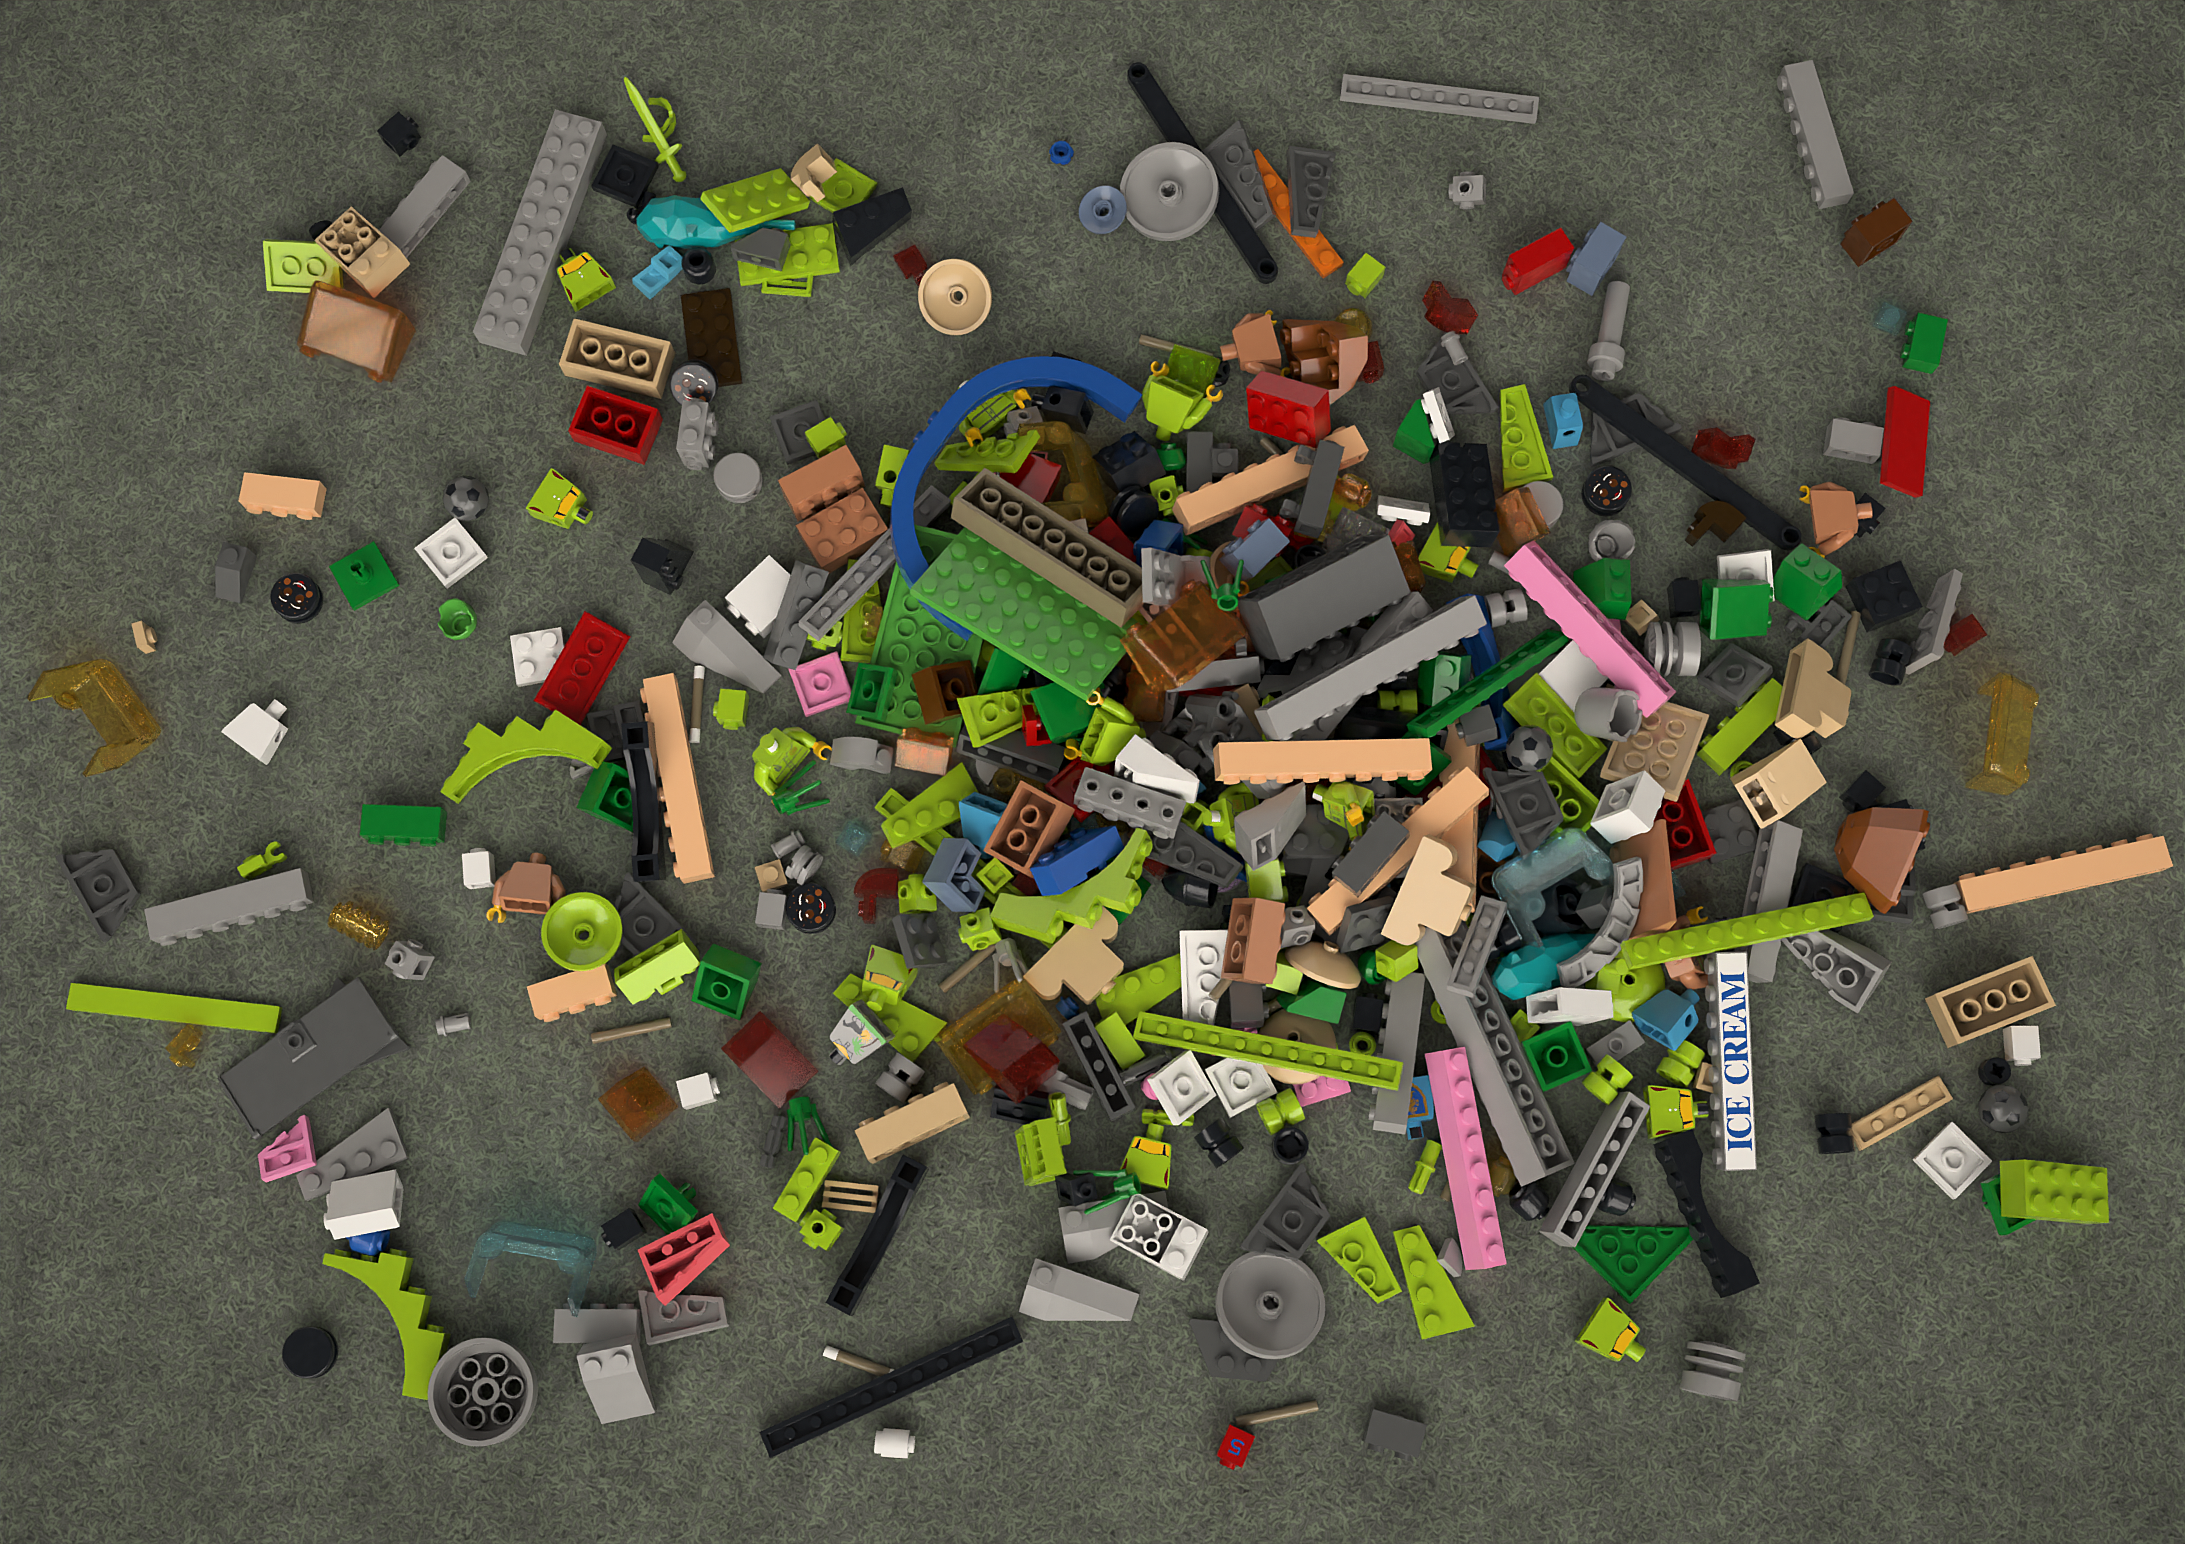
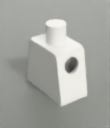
M275 699L265 711L254 703L250 704L224 727L221 732L267 765L288 730L278 721L287 708Z

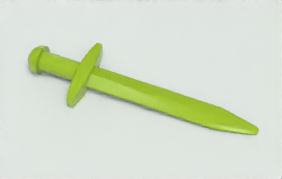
M624 77L629 97L661 153L654 161L658 164L666 161L674 175L673 179L676 182H683L687 176L686 171H682L674 156L681 149L682 144L669 146L640 92L627 77Z

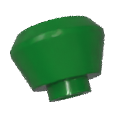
M1174 442L1162 443L1161 448L1156 449L1165 471L1182 469L1187 463L1181 447H1176Z
M1368 950L1360 955L1358 970L1364 979L1372 985L1383 982L1387 977L1377 973L1375 950Z

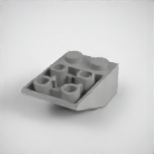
M1301 782L1295 786H1290L1282 793L1265 799L1261 804L1250 810L1242 811L1234 818L1236 849L1253 871L1278 857L1305 818V783Z

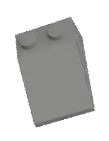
M637 1333L582 1345L577 1354V1360L583 1383L601 1424L656 1412Z

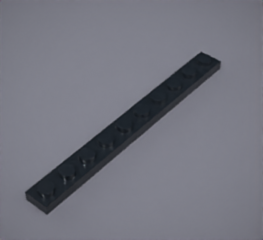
M1012 1316L759 1433L769 1457L772 1458L1024 1341Z

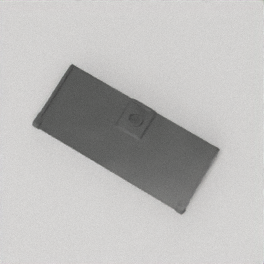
M357 977L305 1016L286 1026L277 1033L276 1037L217 1079L247 1126L251 1136L258 1140L378 1051L399 1038L400 1035L383 1012L361 977Z

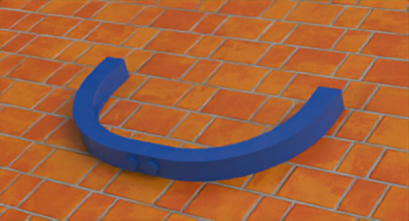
M1048 356L1011 360L993 366L966 382L951 396L939 412L935 410L927 421L929 424L925 431L920 430L912 442L915 445L902 465L894 488L890 511L891 542L897 565L909 589L930 567L922 554L914 527L913 507L917 487L937 454L957 427L975 408L985 401L1010 390L1026 387L1054 386L1086 393L1089 400L1125 423L1139 404L1142 394L1107 371L1091 364L1073 359ZM917 599L940 623L964 640L968 641L973 632Z

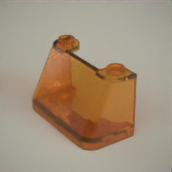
M315 280L309 292L297 346L300 348L299 351L308 357L313 358L314 355L320 356L321 353H325L363 367L369 373L368 377L376 382L382 383L385 380L392 383L416 329L408 317L396 308Z
M1192 579L1181 586L1182 591L1179 594L1180 599L1151 622L1143 625L1138 622L1130 626L1126 630L1127 635L1120 639V642L1153 693L1172 690L1182 686L1248 632L1243 622L1232 611H1224L1218 607L1217 599L1211 597V590L1202 581L1195 582Z

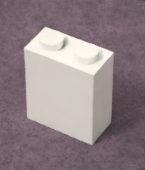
M768 555L725 597L729 604L727 607L728 611L737 619L741 616L747 622L745 627L754 636L759 633L765 638L773 629L791 575Z
M1559 987L1526 997L1528 1023L1562 1025L1571 1021L1573 1026H1580L1613 1018L1611 991Z
M396 1169L331 1182L330 1194L326 1196L328 1210L327 1213H324V1225L327 1230L330 1229L334 1240L400 1227L404 1190Z

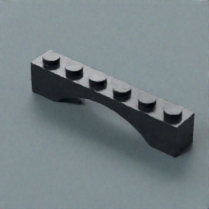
M648 721L622 723L623 752L628 769L632 798L633 843L631 858L633 882L666 880L654 723Z
M1688 1130L1653 1144L1656 1150V1158L1663 1166L1667 1175V1183L1674 1191L1678 1201V1208L1685 1216L1689 1226V1233L1699 1248L1701 1260L1707 1267L1712 1278L1713 1288L1720 1298L1737 1294L1760 1284L1749 1257L1738 1251L1723 1237L1707 1211L1701 1189L1703 1153L1693 1130Z
M904 1154L902 1155L864 1235L837 1279L825 1303L849 1316L854 1315L929 1170L927 1166Z

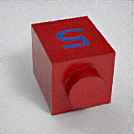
M1228 1424L1216 1452V1456L1221 1458L1219 1463L1232 1470L1235 1469L1236 1465L1242 1468L1255 1436Z

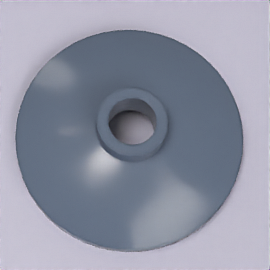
M1099 186L1090 190L1083 197L1079 206V218L1082 225L1088 231L1095 234H1106L1114 231L1122 224L1127 213V203L1123 194L1111 186ZM1109 210L1107 215L1102 216L1103 211Z

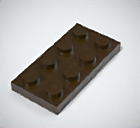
M726 288L680 295L688 360L698 359L711 365L718 376V387L743 384L731 289Z

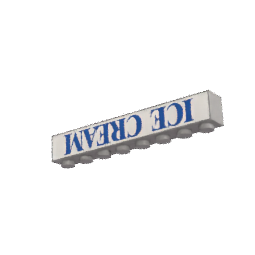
M1747 952L1708 953L1704 961V971L1708 974L1705 997L1709 1001V1012L1706 1016V1023L1710 1029L1711 1038L1708 1040L1707 1049L1712 1061V1067L1709 1068V1080L1713 1085V1094L1710 1095V1107L1714 1110L1711 1133L1715 1137L1712 1160L1718 1170H1757Z

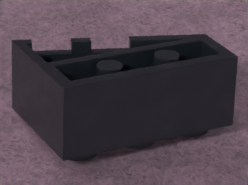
M903 187L833 212L832 221L850 266L911 219L912 209Z
M642 537L631 558V562L645 584L672 595L674 589L678 590L683 582L682 574L694 551L668 539L664 541L662 539L656 540Z

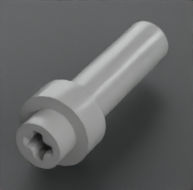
M1613 281L1607 286L1598 341L1590 346L1587 360L1588 366L1592 368V376L1597 380L1610 381L1614 379L1615 372L1623 368L1625 350L1620 346L1630 292V286L1625 282Z

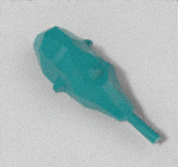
M673 195L651 199L637 217V228L647 241L654 243L658 248L670 245L692 249L698 247H719L731 241L744 238L762 228L795 230L796 222L795 220L773 219L729 233L702 202L701 198Z
M1562 933L1533 940L1520 949L1500 957L1491 974L1492 984L1499 992L1512 1000L1561 986L1556 964L1577 954L1592 941L1596 934Z

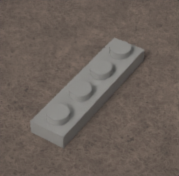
M1481 896L1448 980L1447 991L1471 998L1474 997L1506 913V902Z

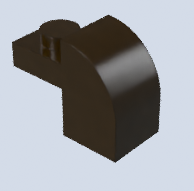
M1723 501L1708 502L1702 505L1695 513L1694 517L1696 520L1686 530L1689 535L1685 541L1693 547L1710 530L1725 543L1747 517L1729 503Z

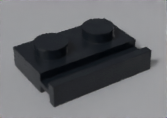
M996 1082L990 1117L1024 1125L1035 1120L1045 1119L1049 1092Z

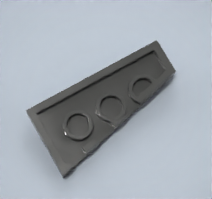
M1181 821L1174 839L1170 837L1167 839L1160 838L1154 835L1152 831L1144 829L1147 831L1153 844L1152 851L1147 858L1226 888L1229 887L1243 868L1240 862Z

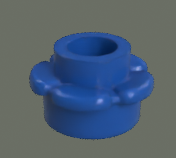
M1065 141L1055 142L1049 150L1050 159L1055 164L1061 163V165H1066L1074 155L1072 147Z
M1061 996V1000L1055 1005L1058 1011L1067 1020L1078 1016L1077 1010L1080 1007L1077 1002L1070 996L1067 998Z

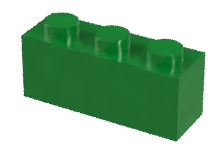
M363 804L359 835L368 840L369 844L383 845L384 841H394L395 845L409 846L410 842H420L421 846L435 847L436 842L444 843L447 811L442 807Z

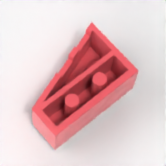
M711 1213L638 1249V1253L656 1298L666 1306L723 1253L730 1244L720 1221Z

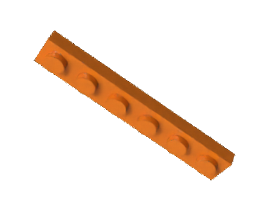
M1259 149L1253 151L1277 219L1320 276L1325 278L1342 267L1344 264L1343 260L1320 230L1315 238L1291 235L1289 190Z

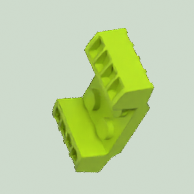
M1056 1117L1035 1120L1029 1124L1022 1125L1014 1132L1025 1186L1053 1182L1056 1175L1067 1173Z

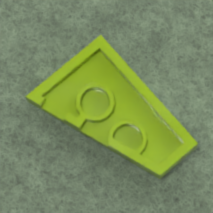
M1366 1217L1316 1240L1377 1304L1402 1292Z

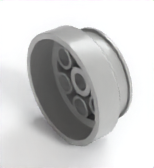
M474 1338L461 1342L451 1348L436 1364L428 1385V1405L436 1425L452 1440L468 1446L494 1445L513 1437L530 1419L538 1397L537 1376L528 1357L515 1345L496 1338ZM499 1357L505 1361V1368L501 1373H497L493 1366L495 1360ZM472 1361L478 1367V1372L474 1377H470L466 1372L467 1365ZM515 1379L521 1383V1391L517 1395H513L509 1389L510 1383ZM488 1383L494 1389V1394L490 1399L484 1398L482 1394L483 1387ZM459 1388H463L466 1391V1399L461 1404L455 1399V1393ZM502 1406H506L510 1410V1416L505 1422L501 1421L498 1416V1411ZM475 1410L480 1411L482 1414V1422L478 1426L471 1422V1415Z

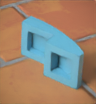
M670 245L651 258V265L633 278V285L647 298H653L682 270L681 261L683 257Z

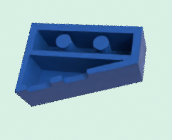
M1116 826L1088 830L1081 827L1070 832L1068 839L1056 843L1054 850L1038 857V862L1030 867V870L1042 896L1059 895L1087 879L1086 873L1098 866L1099 870L1107 867L1106 861L1112 857H1117L1125 847Z

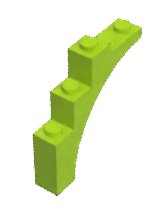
M557 710L546 718L541 731L516 716L507 725L502 737L478 722L468 732L463 743L470 750L460 759L459 766L445 780L444 787L440 792L459 804L468 792L487 775L507 764L537 756H563L582 761L598 769L612 747Z
M1136 827L1125 848L1112 863L1096 876L1059 895L1015 896L1000 893L990 917L997 927L1054 944L1056 937L1063 930L1064 921L1093 929L1095 922L1102 915V906L1132 914L1134 907L1140 903L1142 895L1141 889L1135 880L1140 878L1142 864L1152 851V840L1146 830Z
M390 1248L389 1253L380 1252L378 1263V1257L361 1254L360 1259L350 1258L351 1252L335 1249L334 1254L325 1253L322 1264L341 1269L360 1279L379 1296L389 1309L399 1330L404 1349L405 1376L402 1395L428 1400V1385L431 1374L438 1361L447 1352L451 1334L444 1333V1327L428 1324L427 1329H424L432 1296L425 1295V1289L409 1286L408 1291H406L414 1258L406 1257L407 1251Z

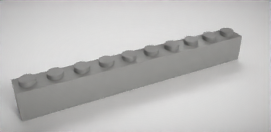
M1411 592L1402 597V602L1386 608L1355 645L1353 656L1431 614L1433 609L1419 592ZM1363 694L1357 696L1356 700L1358 701ZM1356 702L1345 707L1339 706L1335 708L1336 712L1329 717L1315 719L1313 726L1305 730L1298 729L1292 732L1293 737L1286 741L1325 740ZM1277 779L1266 780L1265 783L1251 784L1250 780H1242L1259 799L1272 798L1280 794L1288 784L1277 783Z
M1465 596L1456 599L1254 710L1266 740L1286 741L1293 737L1292 732L1298 729L1305 730L1313 726L1315 719L1329 717L1336 712L1335 708L1339 706L1345 707L1356 702V697L1360 694L1367 695L1378 689L1376 685L1382 682L1384 684L1392 682L1398 678V673L1402 671L1408 672L1419 666L1418 662L1421 660L1433 659L1439 655V650L1455 647L1459 644V639L1463 637L1469 638L1478 634V629L1487 623L1476 596Z

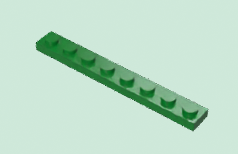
M1546 629L1407 724L1409 733L1423 738L1435 736L1445 726L1454 723L1461 715L1470 712L1477 704L1489 699L1493 693L1505 688L1509 682L1524 675L1525 671L1534 665L1540 664L1550 654L1557 652L1560 647L1568 643V637L1563 632Z

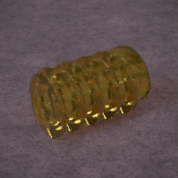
M348 901L345 905L342 902L338 903L328 918V927L336 929L341 934L345 933L348 938H354L358 943H364L365 947L373 948V951L377 950L387 936L390 921L385 920L380 925L381 917L379 915H376L372 920H370L372 912L369 910L361 915L362 906L359 905L352 910L354 902Z

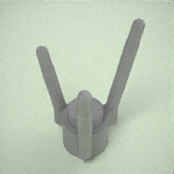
M1011 938L998 941L995 945L997 953L992 955L994 961V992L996 993L999 992L1000 963L1004 966H1012L1018 982L1022 981V976L1017 962L1024 975L1029 971L1023 960L1021 950L1017 949L1015 940Z

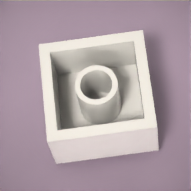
M1645 770L1608 784L1603 791L1590 824L1611 844L1627 840L1631 836L1640 833H1646L1654 825V819L1662 805L1661 801L1665 790Z

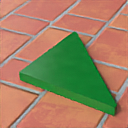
M1587 1225L1576 1247L1572 1248L1628 1304H1631L1693 1239L1689 1233V1227Z

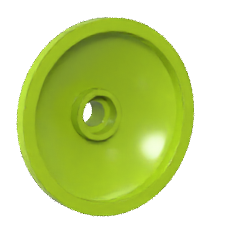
M588 892L573 893L555 902L546 913L541 928L542 943L550 958L561 967L573 971H588L604 965L617 952L623 934L621 918L615 907L602 896ZM583 932L589 933V937L585 940L580 939V935Z
M1660 964L1630 969L1625 975L1620 976L1618 995L1612 994L1613 1018H1610L1611 1020L1618 1022H1628L1630 1020L1635 1022L1632 1012L1665 990V976ZM1625 976H1630L1633 979L1631 985L1625 983ZM1591 979L1585 982L1586 989H1590Z

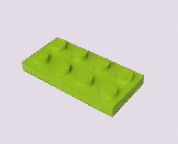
M781 168L703 191L701 195L702 202L729 233L807 209L810 200Z
M833 223L795 228V230H782L788 234L790 248L782 271L737 261L741 286L762 284L763 281H768L769 283L803 278L802 275L808 274L817 276L840 272Z
M1537 672L1503 704V707L1521 726L1536 725L1549 734L1553 743L1552 757L1576 779H1579L1607 750L1606 746L1597 737L1586 735L1578 728L1574 712Z

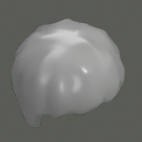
M1604 520L1595 525V528L1589 534L1588 551L1592 559L1595 561L1603 558L1627 559L1635 549L1636 541L1633 529L1621 520Z

